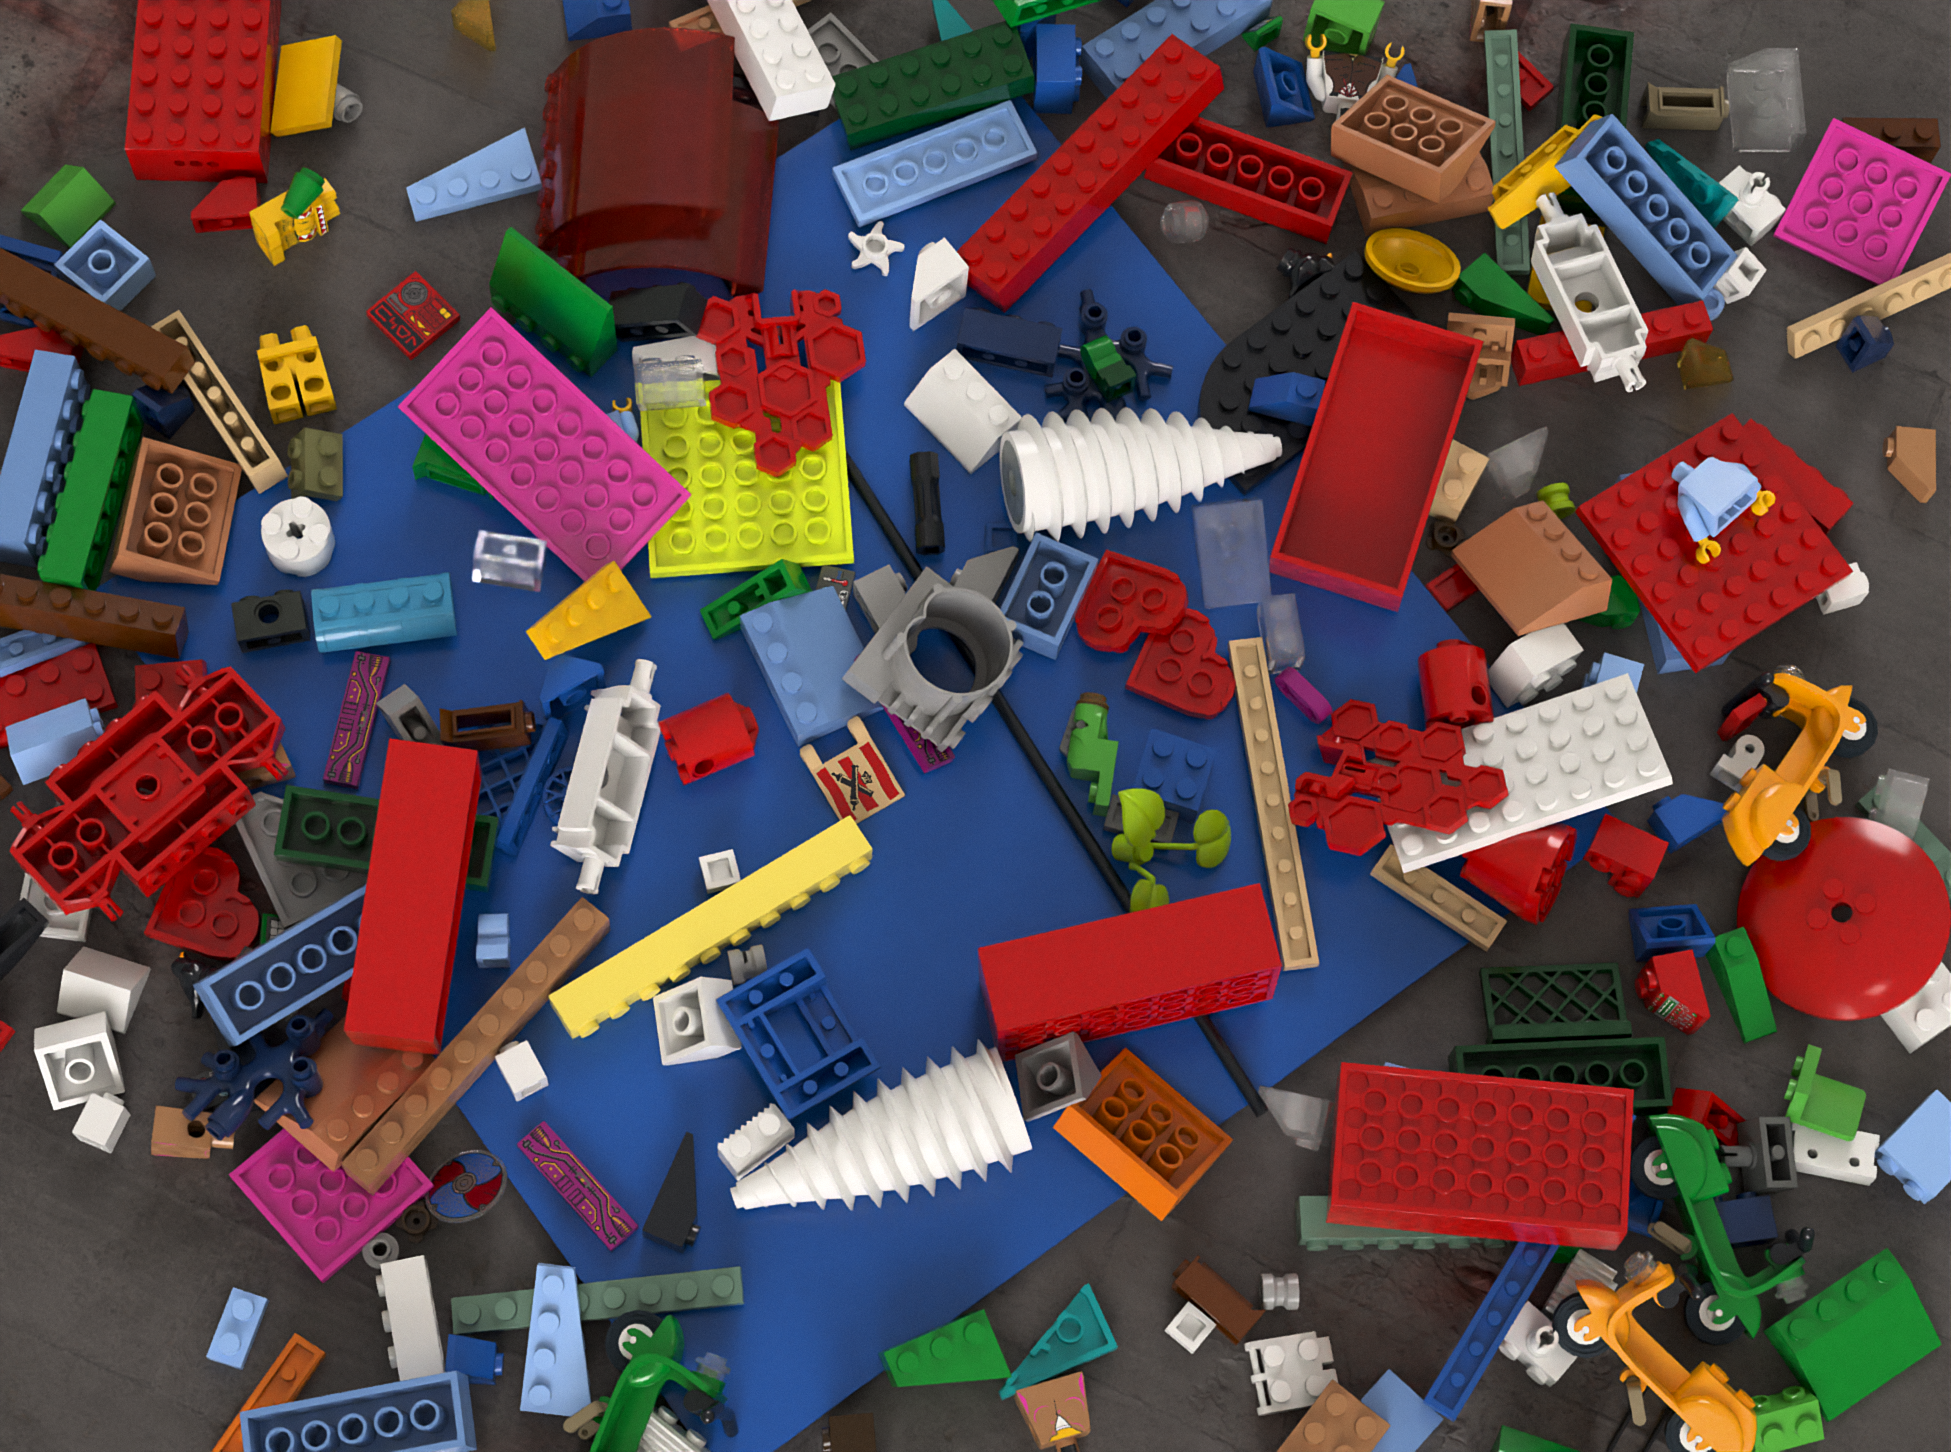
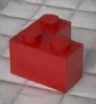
M1605 813L1595 829L1583 860L1590 862V866L1597 871L1611 872L1607 884L1613 886L1617 893L1625 897L1634 896L1639 898L1654 879L1669 842Z

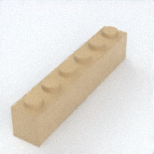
M180 310L151 326V328L188 347L195 364L183 380L257 492L260 494L288 477L278 457Z

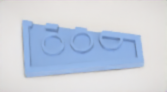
M525 127L406 187L416 222L543 190Z
M538 1263L520 1411L571 1417L592 1403L575 1267Z

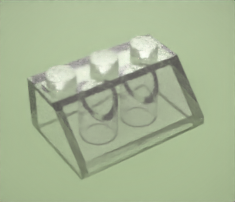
M1766 48L1726 65L1734 152H1797L1807 134L1798 48Z

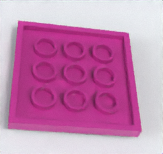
M1833 118L1773 236L1878 286L1900 276L1951 173Z
M282 1129L229 1174L231 1179L322 1284L361 1252L363 1247L380 1232H384L406 1208L417 1203L434 1187L432 1182L408 1156L372 1196L345 1173L342 1165L333 1172L285 1129Z

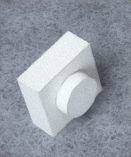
M733 849L699 857L707 894L725 890L741 880Z
M1188 1301L1165 1329V1332L1193 1354L1217 1324Z

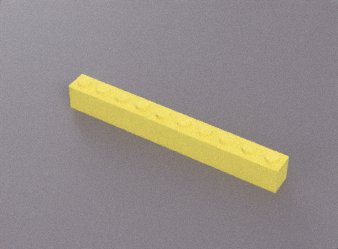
M849 815L548 995L550 1004L572 1040L579 1035L581 1038H585L598 1030L600 1027L599 1023L607 1018L617 1019L627 1013L630 1009L629 1005L637 1000L642 999V1001H646L657 995L661 990L659 987L670 980L676 983L690 974V968L700 962L705 965L714 961L720 956V950L728 945L738 946L750 938V932L760 926L768 928L775 924L781 918L780 914L788 909L797 910L805 906L811 900V895L820 890L827 892L840 883V878L850 872L855 875L863 871L870 864L869 860L872 859L873 849Z

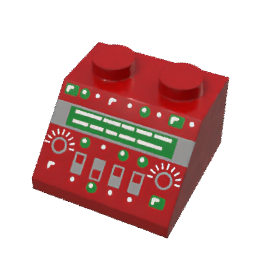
M1693 949L1654 956L1637 974L1635 989L1639 999L1643 998L1645 1008L1686 1035L1695 1034L1711 1017Z

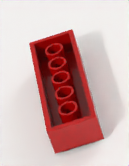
M1197 116L1146 168L1144 179L1327 244L1353 172Z

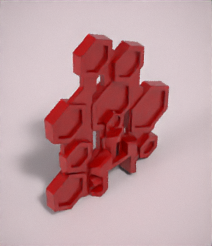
M794 289L791 291L789 304L791 316L761 318L757 293L736 296L730 301L712 296L707 301L700 329L696 338L711 343L716 347L715 362L721 385L709 392L711 420L733 429L739 426L755 433L756 442L754 443L753 450L756 469L777 478L796 466L795 454L801 447L815 452L832 440L833 434L826 388L831 384L830 379L841 383L865 367L866 364L862 332L843 325L842 319L837 317L842 311L840 295L826 289L820 293L811 290L799 291ZM746 339L762 347L764 350L766 369L759 374L755 349L747 347ZM803 339L808 368L800 365L797 343ZM763 412L780 419L781 431L779 433L772 431L770 418L765 417Z
M1350 699L1331 713L1333 726L1322 735L1317 736L1324 763L1336 765L1332 776L1328 777L1305 771L1296 779L1295 799L1288 804L1292 824L1308 827L1316 821L1317 827L1325 830L1329 849L1361 856L1386 837L1384 825L1392 826L1399 822L1450 835L1468 822L1466 810L1475 806L1491 809L1509 796L1502 769L1484 765L1476 768L1464 764L1463 756L1466 754L1460 726L1435 722L1425 731L1409 729L1407 724L1388 720L1386 723H1381L1378 719L1375 704ZM1365 750L1374 751L1377 759L1398 764L1394 767L1366 762ZM1440 772L1446 773L1448 780L1461 782V785L1454 787L1442 784ZM1353 793H1359L1367 796L1381 798V802L1354 797L1350 795H1352Z

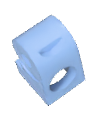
M479 914L478 945L476 946V960L479 968L510 967L508 914Z

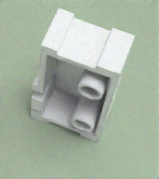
M1791 1122L1797 1172L1870 1186L1876 1179L1877 1166H1874L1875 1150L1879 1147L1880 1135L1857 1131L1853 1141H1845Z

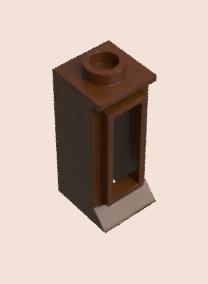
M519 700L516 703L453 711L439 708L440 741L444 746L485 751L532 745L531 732L536 731V719L534 712L528 710L523 700ZM511 722V725L460 732L458 729Z
M1199 1255L1192 1262L1185 1259L1172 1274L1176 1280L1171 1288L1186 1302L1189 1301L1217 1324L1215 1328L1236 1346L1263 1316L1266 1310H1251L1253 1305L1205 1262L1202 1265L1198 1263L1201 1258Z

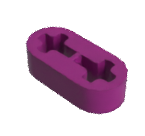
M1286 667L1275 678V683L1279 690L1312 722L1320 724L1333 712L1331 705L1325 697L1294 668Z

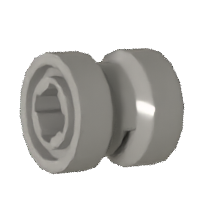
M762 944L751 946L747 951H740L739 949L727 951L733 985L744 984L747 979L754 978L767 971Z
M1286 1273L1283 1277H1275L1273 1274H1260L1259 1301L1261 1310H1273L1276 1306H1283L1286 1310H1298L1299 1279L1297 1273Z

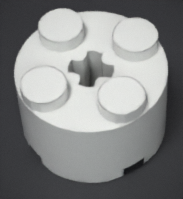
M300 496L278 503L263 517L261 521L262 540L270 561L279 571L285 574H295L298 577H307L320 572L328 565L335 547V537L328 516L319 505L312 502L309 498Z

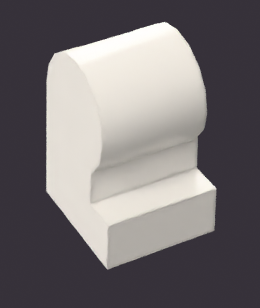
M1753 735L1740 737L1729 751L1728 756L1726 754L1722 755L1710 775L1739 792L1742 788L1739 784L1742 776L1751 767L1756 769L1764 755L1765 749L1762 741Z

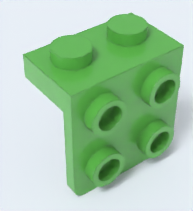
M1808 1044L1804 1057L1797 1055L1790 1075L1796 1077V1079L1790 1078L1784 1095V1099L1789 1100L1785 1117H1790V1122L1845 1141H1853L1857 1133L1866 1093L1862 1089L1815 1074L1822 1049Z

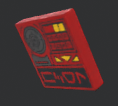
M417 271L412 273L366 311L367 317L410 360L414 359L461 320L460 314Z

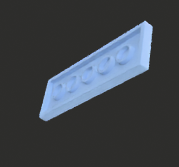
M1011 100L833 167L832 174L858 227H862L1036 160L1037 151Z

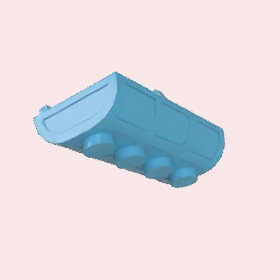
M450 572L323 589L318 588L312 589L311 592L314 630L319 653L457 635Z

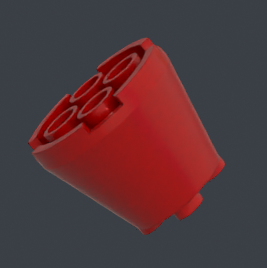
M1557 822L1464 853L1462 857L1466 858V861L1462 867L1460 877L1466 879L1522 920L1538 925L1539 921H1545L1563 885L1561 881L1567 868V861L1570 862L1573 857L1577 830L1569 825Z

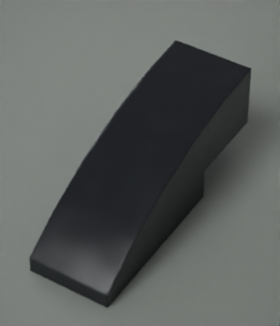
M25 898L20 900L0 918V981L22 959L49 924V921Z

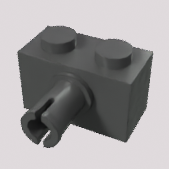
M1757 1117L1738 1123L1736 1125L1739 1146L1719 1145V1149L1715 1150L1717 1156H1725L1723 1159H1718L1720 1164L1725 1163L1727 1167L1742 1168L1744 1193L1776 1194L1798 1188L1790 1117Z

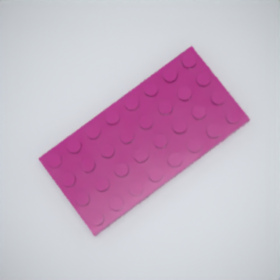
M492 307L398 406L403 413L583 581L588 580L603 566L612 561H615L622 571L692 496L690 492Z

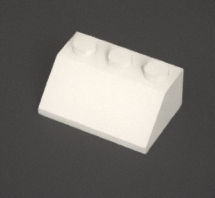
M956 349L952 350L929 369L904 402V406L970 474L1000 451L1003 433L1017 431L1022 418Z

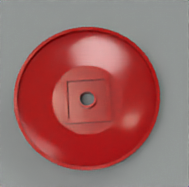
M1835 817L1809 822L1811 825L1810 841L1806 849L1797 857L1785 861H1777L1761 854L1747 874L1739 896L1737 928L1744 927L1758 957L1766 989L1784 1004L1804 1014L1827 1020L1853 1021L1879 1016L1903 1005L1925 987L1941 964L1947 949L1951 929L1950 903L1944 881L1933 861L1923 849L1903 833L1887 825L1853 817ZM1839 906H1847L1853 912L1852 917L1846 922H1837L1832 917L1834 909Z

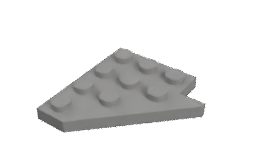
M258 792L252 795L256 806L235 823L284 930L367 883L368 874L277 861L274 856L284 799Z

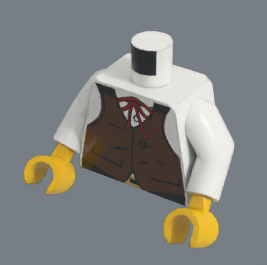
M1309 34L1305 38V45L1310 50V55L1307 56L1306 82L1315 98L1321 101L1322 110L1326 113L1337 114V121L1386 75L1396 77L1398 70L1396 62L1403 57L1404 47L1402 46L1400 56L1392 58L1388 53L1391 43H1389L1385 49V54L1388 58L1386 63H1383V58L1325 50H1323L1321 56L1320 51L1326 46V37L1324 34H1320V45L1314 48L1311 45V34Z

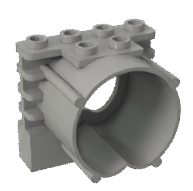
M926 567L843 676L842 680L872 703L880 702L888 708L887 712L891 715L896 714L905 721L903 724L907 727H913L921 733L920 737L924 740L929 739L938 746L936 749L943 752L948 746L952 749L957 746L965 735V732L961 729L965 722L969 720L973 723L993 699L992 696L1003 686L1012 674L1011 670L1023 656L1018 650L1024 642L1013 638L1012 632L1017 626L1016 622L1013 620L1007 621L1002 611L990 599L973 590L955 588L930 568ZM927 629L944 630L954 634L966 644L975 663V679L969 693H954L940 689L928 682L918 672L910 655L917 647V636L921 631Z

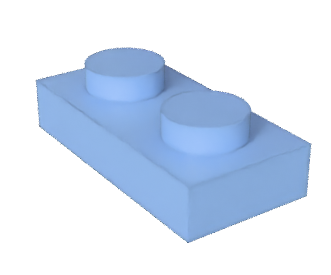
M233 1287L206 1357L210 1360L243 1370L269 1300Z

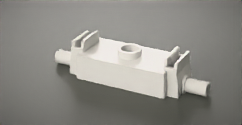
M1554 192L1548 193L1550 200H1548L1546 194L1541 195L1536 200V205L1539 207L1546 223L1537 227L1531 264L1580 367L1587 365V370L1591 372L1594 382L1620 375L1627 392L1633 391L1632 385L1635 390L1641 389L1646 384V380L1642 376L1638 364L1647 348L1645 340L1649 330L1597 224L1588 226L1582 213L1570 217L1564 215ZM1580 300H1586L1591 302L1596 310L1589 313L1582 312L1575 306V303Z
M637 659L635 661L630 685H618L606 689L592 690L591 695L595 698L591 699L590 705H585L584 707L588 711L558 826L552 827V830L558 833L557 840L552 841L550 846L575 861L583 862L578 884H576V889L583 893L598 894L604 866L619 867L622 854H629L661 732L657 723L661 705L652 700V695L649 694L657 665L649 660Z

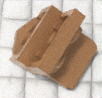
M1461 313L1448 314L1447 330L1484 341L1467 398L1475 400L1498 391L1501 386H1508L1515 318Z

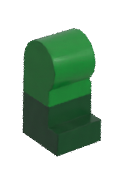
M1107 335L1080 347L1082 360L1107 403L1133 392L1136 374L1130 365L1127 366Z

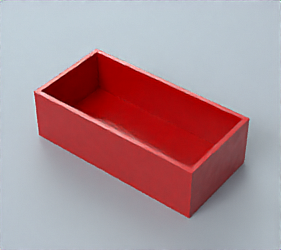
M1352 302L1271 552L1269 573L1395 612L1399 611L1484 341Z
M389 738L344 1025L345 1033L355 1045L440 1055L482 780L478 750Z
M1260 883L978 948L979 984L994 1046L997 1048L1002 1062L1013 1060L1018 1053L1071 1032L1077 1033L1081 1041L1086 1043L1273 999L1282 967Z
M1341 1062L1336 1082L1326 1223L1616 1251L1627 1235L1634 1089Z

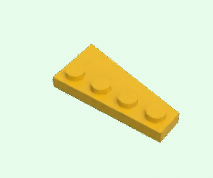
M612 561L603 566L527 629L526 633L542 657L547 660L651 618V615L616 562Z

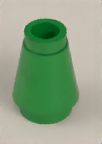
M302 167L299 172L294 173L280 209L291 218L298 219L324 191L322 186L325 180L314 171Z

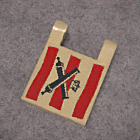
M856 716L847 722V728L858 744L822 764L811 744H807L800 749V756L838 819L841 821L850 815L854 822L858 824L905 797V794L871 739L860 717Z

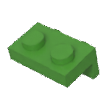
M1790 1386L1777 1394L1751 1397L1756 1403L1753 1410L1757 1416L1756 1440L1752 1452H1779L1824 1439L1819 1401L1805 1387Z

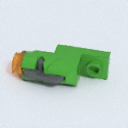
M1085 692L1080 694L1079 700L1075 702V708L1070 715L1059 751L1067 757L1066 762L1070 777L1092 781L1088 802L1094 803L1093 815L1106 817L1110 803L1119 741L1108 740L1107 715L1109 713V706L1106 704L1107 698L1098 693Z

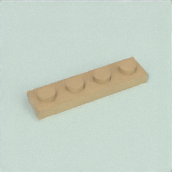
M1392 844L1389 845L1370 873L1371 876L1486 952L1507 922V920L1425 866L1403 873L1395 847Z

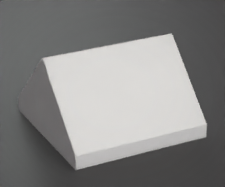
M83 946L63 969L57 1013L76 1019L106 1011L111 1030L125 1034L151 968Z

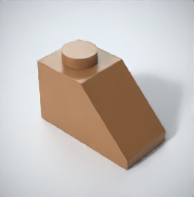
M1896 426L1890 436L1884 439L1882 451L1883 456L1887 457V470L1920 503H1927L1936 491V430Z

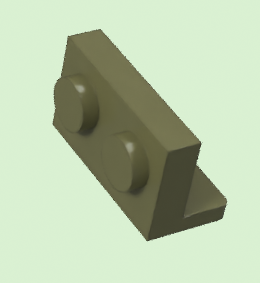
M305 427L290 440L288 445V457L291 458L288 488L291 489V499L300 496H310L338 501L343 497V434Z

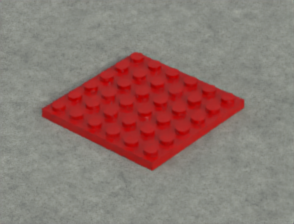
M1733 413L1578 506L1575 511L1695 674L1849 577L1853 572ZM1709 457H1714L1723 462L1744 464L1758 478V482L1762 486L1760 490L1762 492L1766 490L1771 491L1775 495V503L1768 507V512L1761 516L1753 513L1749 506L1715 537L1707 536L1708 540L1715 541L1720 545L1721 552L1719 556L1714 558L1710 550L1705 548L1710 561L1702 564L1696 558V549L1700 545L1698 541H1693L1677 506L1678 485L1680 483L1672 479V472L1677 464L1682 461L1695 469Z

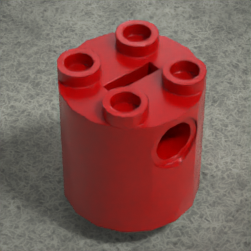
M1448 639L1437 643L1435 649L1419 656L1417 662L1425 729L1435 722L1456 725L1463 729L1472 725L1494 721L1486 652L1483 648L1459 639Z
M729 693L657 722L666 741L664 742L671 761L675 760L677 772L684 786L755 756L754 748L759 732L756 719L749 706L745 707L734 702Z

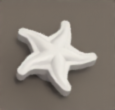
M879 221L871 233L866 236H858L854 232H850L848 239L860 251L858 259L852 262L851 267L858 269L872 263L881 269L883 276H888V256L895 251L903 252L904 244L888 240L882 234L884 226L882 221Z

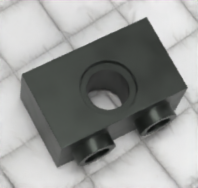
M285 589L275 592L272 596L261 598L258 596H246L241 598L239 602L231 603L237 642L242 653L311 641L305 604L300 591ZM269 614L278 615L277 620L273 623L262 622Z

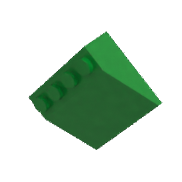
M510 227L505 233L489 282L492 304L502 313L508 311L513 315L523 330L528 333L533 331L541 338L543 345L551 352L555 353L558 351L565 356L567 363L579 373L583 371L592 377L618 350L613 306Z
M1888 1248L1763 1331L1800 1385L1808 1389L1818 1399L1820 1413L1826 1422L1831 1421L1942 1345L1908 1275Z

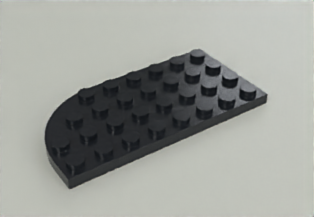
M1356 251L1336 264L1331 271L1325 272L1235 338L1216 356L1208 369L1200 392L1198 418H1204L1212 429L1220 430L1223 426H1228L1234 432L1247 433L1251 431L1254 434H1272L1273 437L1278 436L1281 440L1282 455L1280 457H1276L1274 461L1245 470L1244 474L1240 472L1228 477L1244 496L1305 450L1312 426L1248 411L1256 378L1295 372L1326 380L1325 389L1352 302L1421 322L1393 290L1373 272L1371 267Z

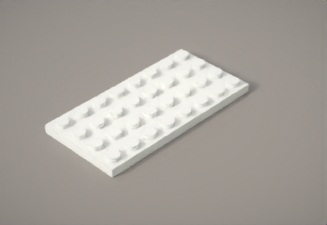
M1627 673L1493 718V722L1480 723L1461 729L1466 754L1463 756L1464 764L1476 768L1484 765L1502 769L1509 796L1491 809L1475 806L1466 810L1468 822L1450 835L1399 822L1392 826L1387 825L1403 873L1494 844L1517 834L1536 830L1671 785L1673 781ZM1377 758L1366 761L1394 767L1398 764ZM1440 772L1442 784L1454 787L1461 785V782L1448 780L1447 774Z

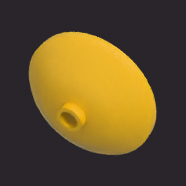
M1389 228L1377 231L1369 237L1364 249L1366 261L1373 272L1386 283L1406 292L1434 294L1447 290L1457 282L1461 271L1458 258L1445 244L1427 234L1410 229Z

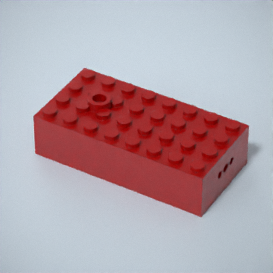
M138 0L125 151L136 180L221 182L236 176H247L249 178L256 177L257 183H268L272 135L270 131L274 107L282 0Z

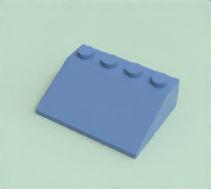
M834 586L773 601L740 615V629L797 747L847 726V722L856 716L863 719L884 709L880 702L872 703L842 680L843 676L855 662L854 659L858 654H861L864 647Z

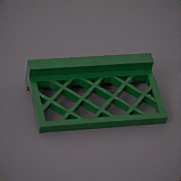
M1618 962L1480 968L1479 976L1488 1033L1486 1044L1631 1038L1632 1036L1631 1022L1627 1021ZM1610 973L1612 985L1604 992L1590 980L1595 974ZM1561 975H1570L1580 983L1572 993H1569L1556 983ZM1536 976L1546 985L1536 995L1522 984L1526 977ZM1489 978H1502L1511 987L1501 996L1490 987ZM1584 986L1600 998L1591 1009L1575 997ZM1549 988L1565 999L1557 1010L1541 999ZM1515 989L1531 1000L1522 1012L1506 1000ZM1492 999L1496 1001V1004L1494 1006L1492 1003ZM1605 1002L1616 1010L1617 1020H1604L1595 1011ZM1571 1003L1584 1013L1585 1016L1580 1021L1571 1022L1560 1013ZM1535 1004L1550 1015V1018L1545 1023H1535L1526 1016ZM1500 1006L1516 1017L1511 1024H1495L1494 1013Z

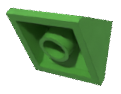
M65 164L21 209V213L70 249L116 203L84 167Z

